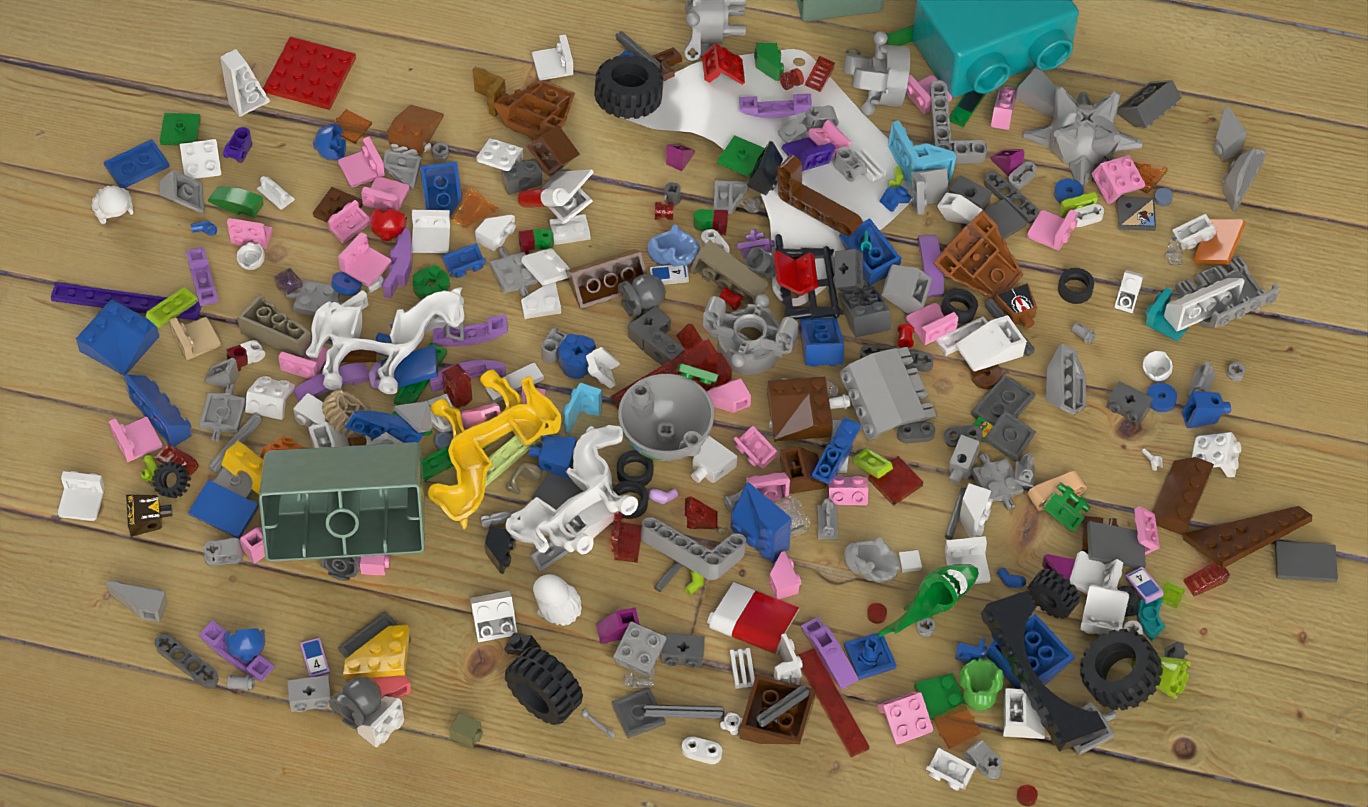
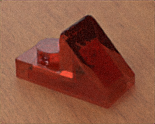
M687 324L676 335L682 347L685 348V357L696 365H700L712 354L693 324Z
M692 496L685 498L687 528L717 529L718 511Z

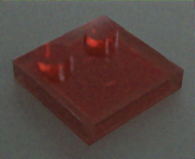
M899 456L890 461L893 469L879 479L873 475L868 477V480L893 506L921 488L924 483Z

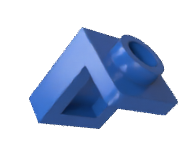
M902 186L888 187L881 197L880 203L893 212L899 203H909L912 197L908 194L907 189Z
M981 638L979 647L958 643L955 659L963 663H970L973 659L978 661L979 658H985L987 647L984 646L985 639Z

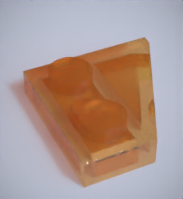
M1134 162L1145 183V187L1139 190L1148 194L1167 173L1168 168L1156 169L1151 168L1150 164Z
M470 187L450 215V219L461 227L466 228L472 223L495 213L499 207Z

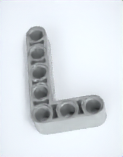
M941 80L934 81L930 89V97L932 98L930 113L933 145L954 151L957 157L955 164L983 163L988 150V146L984 141H951L947 85Z
M648 517L642 521L641 540L706 579H718L744 557L746 538L741 534L730 535L711 551L655 518Z

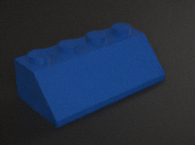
M145 375L124 376L129 398L142 414L148 417L151 424L171 448L191 437L190 422L180 416V411L175 405L172 406L170 404V400L165 393L161 394L154 380L150 381Z

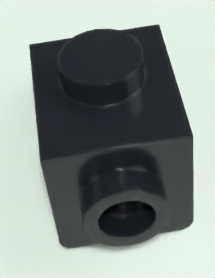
M1121 586L1118 590L1129 594L1124 617L1138 615L1139 598L1132 586Z
M513 633L504 650L508 654L520 655L527 648H541V646L532 635Z

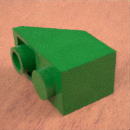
M756 43L754 51L756 68L775 81H779L780 75L784 72V64L781 63V50H778L777 43Z

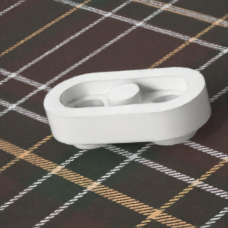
M707 229L702 233L701 243L703 246L711 240L720 245L729 254L730 248L716 230Z
M688 737L682 743V753L689 759L716 764L722 758V747L716 742L697 737ZM694 744L695 747L691 748L689 747V745ZM713 749L715 752L710 753L709 750Z

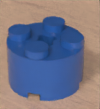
M568 334L561 342L558 350L559 366L566 376L573 379H581L585 375H590L586 355L596 349L593 339L584 335Z

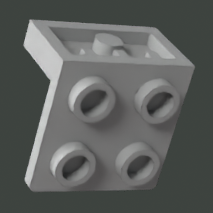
M945 167L911 172L912 206L917 215L925 214L927 204L940 203L944 195L948 193V175Z
M630 622L613 656L614 661L617 665L653 679L656 673L654 665L667 638L657 632Z

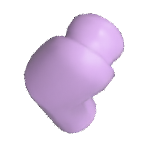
M374 363L368 373L370 386L373 389H379L381 380L378 379V370L381 368L379 363Z
M652 488L649 490L648 496L657 503L665 504L677 498L678 492L675 488L667 492Z

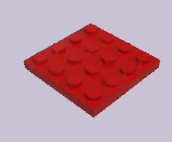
M289 37L263 90L267 94L330 110L356 60V53Z

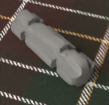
M509 510L510 512L508 513L507 511L493 513L491 516L483 515L481 516V524L483 527H487L492 523L493 525L506 523L507 518H510L518 510Z

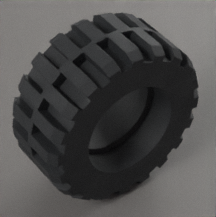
M623 55V57L616 56L612 60H606L596 72L595 100L602 110H605L610 115L613 114L615 117H624V119L646 117L657 110L661 104L663 75L653 62H648L645 58L641 59L634 55L633 57Z
M1114 629L1106 635L1103 633L1099 635L1098 640H1093L1090 643V648H1086L1083 653L1085 658H1082L1080 662L1082 682L1095 700L1104 707H1109L1112 710H1118V707L1121 710H1128L1130 706L1135 708L1139 706L1140 702L1143 701L1145 703L1148 700V696L1156 692V685H1160L1161 678L1159 676L1163 674L1161 659L1147 638L1137 631L1119 629L1117 632ZM1125 658L1136 659L1133 670L1125 678L1117 681L1106 680L1110 668L1116 662Z
M530 647L525 649L506 668L505 681L508 688L511 689L513 696L519 700L518 702L527 708V711L533 713L535 717L542 719L545 723H550L551 725L563 723L582 703V688L579 686L577 679L573 677L572 672L562 662L558 661L555 656L550 655L545 650L542 651L541 648Z

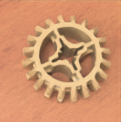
M335 390L328 395L323 402L322 413L325 415V420L329 421V425H332L334 430H338L340 434H345L346 437L355 438L363 435L345 428V424L354 411H368L364 403L359 398L354 397L353 393L349 394L348 391Z

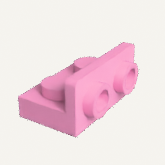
M1141 506L1135 508L1137 539L1140 544L1145 546L1146 555L1160 548L1155 514Z

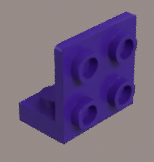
M808 137L783 144L781 149L788 156L794 155L799 158L802 163V171L829 164L836 147L832 143L817 146Z

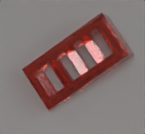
M819 56L804 86L821 92L835 68V62ZM816 76V77H818V78H820V79H823V80L820 81V80H818V79H816V78H813V77ZM811 81H814V82H816V83H818V84H820V85H819V86H818V85H815V84L811 83Z
M169 444L155 457L162 464L164 462L169 463V461L182 464L190 472L187 475L189 477L199 467L194 457Z
M1213 562L1185 578L1184 583L1194 597L1228 582L1230 574L1226 567L1221 568ZM1196 580L1200 587L1197 588L1193 581Z

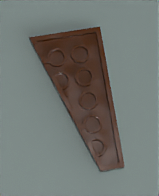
M1295 506L1183 533V540L1221 568H1225L1312 522V514L1300 506Z

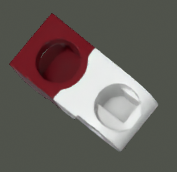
M257 340L227 349V360L231 358L236 360L238 372L241 371V367L252 362H259L265 357V351Z

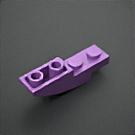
M404 228L402 234L398 235L395 248L391 249L389 254L392 264L388 277L384 278L382 282V289L384 290V297L390 299L398 285L406 286L410 277L413 253L408 228Z
M819 617L801 625L803 633L821 657L823 665L840 689L859 681L839 643L828 626H825Z

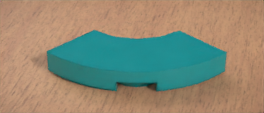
M1141 598L1139 603L1138 622L1142 626L1143 633L1150 641H1153L1165 629V625L1159 616V609L1163 604V600L1160 598L1148 604Z

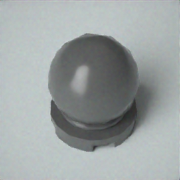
M651 274L639 275L631 284L628 281H624L618 285V292H622L624 300L621 301L627 314L629 316L632 315L633 318L640 316L641 310L646 311L654 306L659 307L665 299L666 291L663 282L657 276Z
M357 676L347 681L342 688L341 694L335 693L328 702L334 713L338 711L344 717L343 723L356 729L364 723L363 716H369L376 712L381 704V689L372 678Z

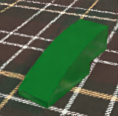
M217 187L208 199L209 203L234 214L240 215L244 213L253 218L264 205L261 195L234 187Z

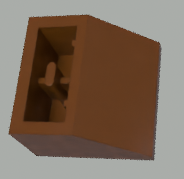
M559 125L544 133L527 146L548 176L554 175L580 155Z
M802 447L780 450L782 473L785 472L790 480L789 494L826 489L824 482L812 477V473L819 462L818 454Z

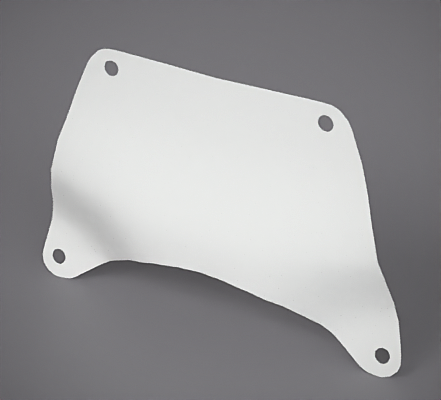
M781 50V63L784 64V72L780 75L779 81H775L756 68L754 53L738 55L743 60L745 83L743 85L723 73L709 83L704 80L703 62H696L676 72L675 77L663 81L662 101L657 110L646 117L626 119L652 129L692 132L715 142L724 150L734 135L764 148L769 141H772L783 157V163L788 158V155L781 147L787 143L778 135V130L793 119L801 123L806 117L805 112L782 118L755 117L740 112L739 97L757 96L758 102L793 100V94H811L813 107L830 105L834 108L839 121L836 127L851 141L848 148L854 154L865 149L887 172L886 176L874 182H871L865 175H859L854 181L850 182L833 166L835 157H832L829 164L802 171V184L855 212L861 217L863 222L870 218L879 230L890 223L909 204L899 203L896 209L891 212L880 203L881 197L888 188L889 180H895L893 169L898 166L888 148L889 139L859 110L823 68L809 54L801 50ZM795 58H802L805 60V65L796 66L793 60ZM903 180L901 186L907 189L908 194L912 197L911 186L908 185L907 181ZM778 182L773 191L770 190L766 196L761 194L770 219L771 241L774 240L775 246L772 247V254L775 252V236L777 234L782 235L783 249H801V247L823 248L828 246L830 249H834L831 259L835 275V267L833 265L835 251L846 250L839 237L841 233L782 201L778 196ZM824 258L815 259L817 279H826ZM776 274L772 277V288L776 296L783 301L784 299L781 297L783 293L780 291L782 287L776 280ZM827 286L816 288L815 294L817 295ZM808 293L796 299L792 298L793 306H801L809 301Z

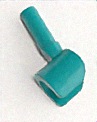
M864 231V241L861 244L860 251L863 252V248L867 247L869 253H871L872 245L868 241V231Z

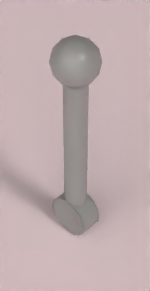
M582 710V717H587L604 731L610 739L615 736L611 730L606 729L589 715L588 710Z

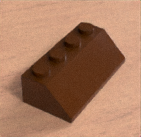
M637 249L566 270L570 288L580 309L623 296L622 292H618L619 283L628 281L631 284L639 275L647 274L642 253Z
M1197 457L1174 460L1152 511L1155 514L1158 527L1182 536L1183 533H1187L1210 479L1214 466L1213 463Z

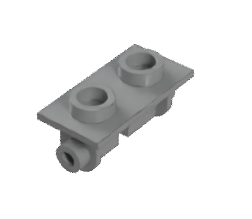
M1205 362L1201 367H1197L1187 396L1190 397L1192 392L1210 391L1216 374L1210 362Z
M1027 453L1022 457L1021 461L1016 460L1014 482L1022 486H1034L1035 466L1032 465L1034 462L1033 455Z
M825 499L822 505H817L818 539H838L837 505H834L831 499Z

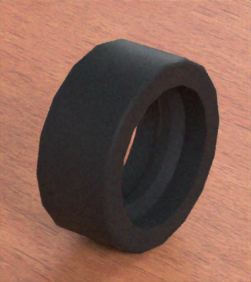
M1067 269L1061 274L1059 279V295L1068 303L1082 304L1092 296L1095 284L1094 278L1084 269ZM1070 280H1079L1087 286V289L1082 292L1071 291L1066 287L1065 283Z
M951 289L944 296L941 312L944 316L955 312L958 316L957 323H969L976 314L979 306L978 300L967 290ZM950 302H960L967 306L969 310L956 309Z
M636 450L628 451L620 456L617 462V477L620 482L632 480L646 486L652 480L654 474L652 459L643 456ZM631 462H638L645 465L647 470L643 475L634 477L626 474L624 467Z
M628 480L615 486L613 491L618 496L632 492L641 497V503L638 504L634 513L631 515L621 513L619 516L625 519H635L642 516L648 507V492L644 485L637 481Z

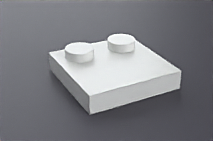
M552 248L522 257L521 262L542 286L568 278L566 270L570 268Z

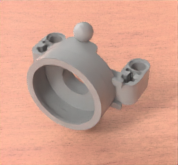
M882 31L877 32L873 37L876 44L874 57L846 54L843 72L854 75L852 87L869 90L868 98L862 105V112L867 116L875 112V105L900 108L903 104L908 85L910 50L908 47L885 44L888 38L887 34Z
M765 294L757 295L755 305L748 304L746 309H740L730 314L725 313V301L713 296L709 299L704 311L703 327L711 332V338L718 339L717 351L720 360L727 368L736 373L756 375L768 371L777 363L780 357L782 358L783 353H791L798 336V322L793 318L784 317L779 325L772 316L771 311L766 308L770 301ZM745 327H754L762 333V336L755 340H745L738 335V332Z

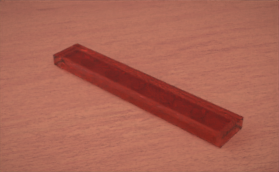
M708 338L613 394L610 398L619 410L624 394L641 379L658 374L681 376V373L676 371L678 364L698 368L717 357L718 352Z
M812 648L796 655L800 657L802 661L801 670L812 689H816L815 695L850 757L868 751L870 746L815 649Z

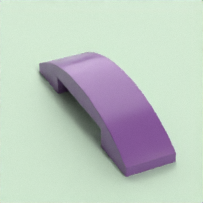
M793 94V100L758 102L757 96L739 97L740 112L761 118H782L797 115L811 109L812 99L811 94Z
M918 235L923 272L932 278L927 297H943V273L933 264L940 254L937 235Z
M204 247L186 251L200 306L219 302Z
M507 315L489 317L486 323L464 326L463 341L446 337L445 327L444 329L435 328L433 329V342L437 346L457 347L480 344L496 339L508 332ZM449 327L451 335L460 337L458 329Z
M473 360L449 366L439 371L438 377L430 379L431 392L450 389V382L482 376L485 372L493 369L502 378L506 376L505 363L491 360Z
M365 363L339 366V374L343 378L342 386L350 383L356 386L369 381V371ZM322 373L308 379L294 389L298 402L307 393L319 399L318 395L331 391L323 385L325 376Z
M212 620L201 631L199 637L228 663L246 675H250L262 682L275 668V665L261 655L253 656L252 661H241V658L232 656L225 644L224 634L228 631Z

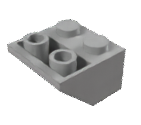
M893 264L890 266L881 295L909 315L924 307L932 278L919 268Z

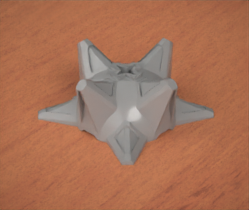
M1062 86L1057 87L1054 95L1053 121L1051 124L1023 131L1024 139L1049 147L1050 151L1057 155L1063 163L1068 164L1074 180L1080 182L1083 187L1086 186L1094 168L1113 157L1115 153L1142 148L1141 140L1117 131L1115 119L1121 94L1117 91L1092 104L1086 92H1081L1077 100H1075Z

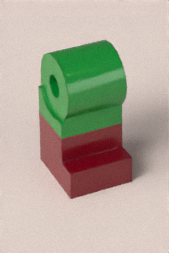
M699 209L694 213L695 229L699 231L713 229L719 231L720 235H726L728 211Z
M550 229L519 231L520 250L525 252L526 255L531 250H546L553 247L554 234Z

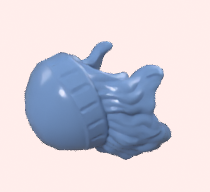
M674 224L670 231L650 239L647 251L650 259L656 264H671L673 267L681 265L686 266L693 262L700 251L699 242L692 235L679 230V227Z

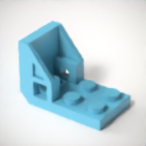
M899 120L892 122L888 148L898 166L902 168L909 186H911V172L944 167L947 169L948 181L952 180L957 158L954 151L927 143L914 146L912 140H909L905 127H902Z

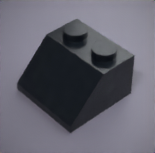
M769 141L757 158L747 183V187L765 196L770 190L773 191L778 182L775 180L778 177V167L783 161V157L774 142Z

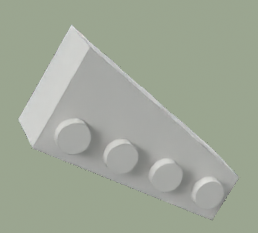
M236 49L220 57L228 103L239 117L270 102L247 62Z

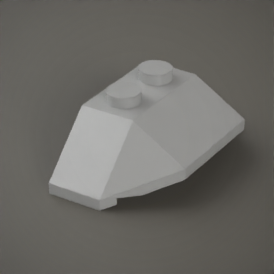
M1255 148L1241 154L1236 162H1232L1229 168L1230 173L1225 174L1222 180V184H1224L1222 192L1233 212L1237 211L1263 165L1267 151Z
M1061 343L1047 367L1046 400L1056 407L1075 415L1086 408V376L1077 358V351Z

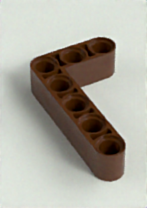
M790 155L778 167V196L782 201L847 237L852 236L862 225L863 221L858 214L802 184V163L799 158Z

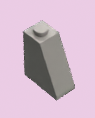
M1035 67L1018 87L1016 100L1053 118L1056 86L1042 70Z

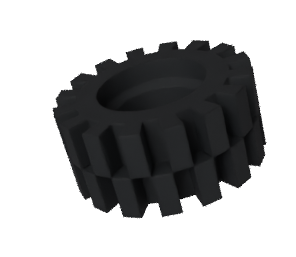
M170 461L169 463L164 462L163 465L158 466L160 470L154 471L157 475L152 476V479L156 480V482L152 484L156 487L155 491L159 492L158 494L169 498H177V496H183L182 492L186 493L188 491L185 487H190V484L187 483V481H191V477L187 476L190 472L182 464ZM174 472L177 477L176 483L173 487H168L167 477L170 473Z

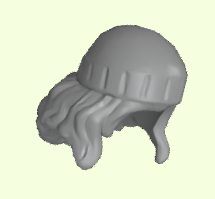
M878 537L873 541L852 542L845 550L844 562L846 567L856 574H863L868 581L881 583L891 580L897 576V571L900 569L898 566L900 562L897 556L894 555V551H891L882 537Z

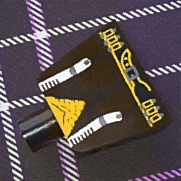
M126 495L128 529L131 537L159 530L162 528V517L173 516L172 505L161 506L157 495Z

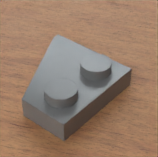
M386 150L383 159L384 171L399 182L408 184L410 190H414L421 157Z
M715 180L714 210L728 211V214L732 215L750 189L747 187L748 182Z

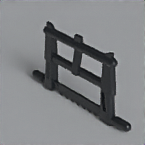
M777 234L775 236V251H779L794 260L808 253L813 254L815 259L824 258L827 278L818 280V287L828 286L831 302L829 307H817L814 289L808 292L810 307L793 308L791 291L781 286L780 291L783 293L781 297L784 299L782 303L785 306L784 317H790L794 320L811 318L812 320L831 316L839 318L840 315H843V310L838 306L837 292L833 283L834 272L831 256L834 253V249H830L828 246L823 248L801 247V249H783L782 235Z

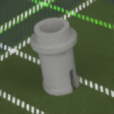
M1080 322L1073 326L1072 332L1081 337L1084 343L1091 344L1096 339L1095 331L1089 330Z
M229 675L227 686L228 689H245L249 691L254 688L255 680L250 675L246 677Z

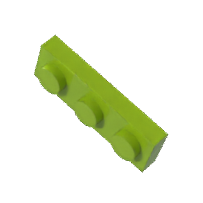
M183 287L147 311L145 317L158 328H161L170 319L177 317L195 305L198 298Z

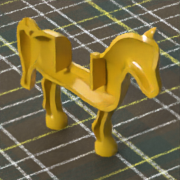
M494 369L485 372L480 377V382L485 388L493 389L502 396L506 409L497 417L467 430L464 429L459 409L450 407L449 402L445 398L437 400L430 408L435 416L444 418L452 427L453 439L448 451L451 462L457 471L458 485L433 484L428 490V497L452 520L460 521L463 529L467 528L468 516L479 507L484 498L486 474L493 467V464L482 448L511 431L527 447L540 439L542 435L555 434L560 430L561 414L550 399L542 395L535 388L533 378L530 376L521 380V385L527 399V404H522V395L510 387V383L506 378H501Z

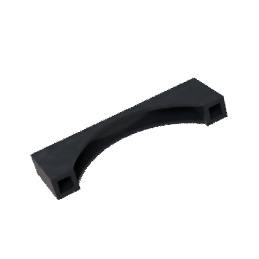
M1028 591L988 603L981 612L982 620L988 626L992 638L1000 647L1003 657L1008 661L1012 673L1020 682L1023 692L1028 696L1032 708L1036 710L1043 727L1048 731L1051 741L1058 751L1061 752L1099 738L1107 727L1097 710L1091 712L1081 709L1056 696L1040 681L1029 663L1025 650L1024 633L1027 620L1037 607Z

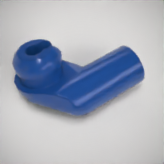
M209 221L191 224L192 233L202 231L210 236L217 233V227Z
M1001 568L997 572L1008 588H1021L1026 585V579L1023 576L1010 575L1006 568Z

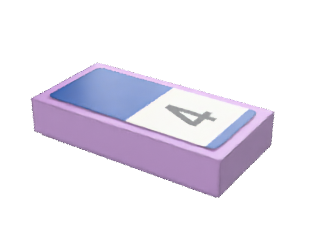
M1143 567L1125 575L1127 582L1146 604L1163 596V590Z
M320 638L300 643L309 677L330 675Z

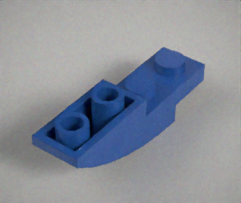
M354 411L345 424V428L374 439L387 432L402 443H419L424 435V432L418 433L411 425L406 424L402 417L378 411Z
M845 417L843 418L832 441L827 445L812 473L813 478L827 484L833 481L850 454L862 424Z

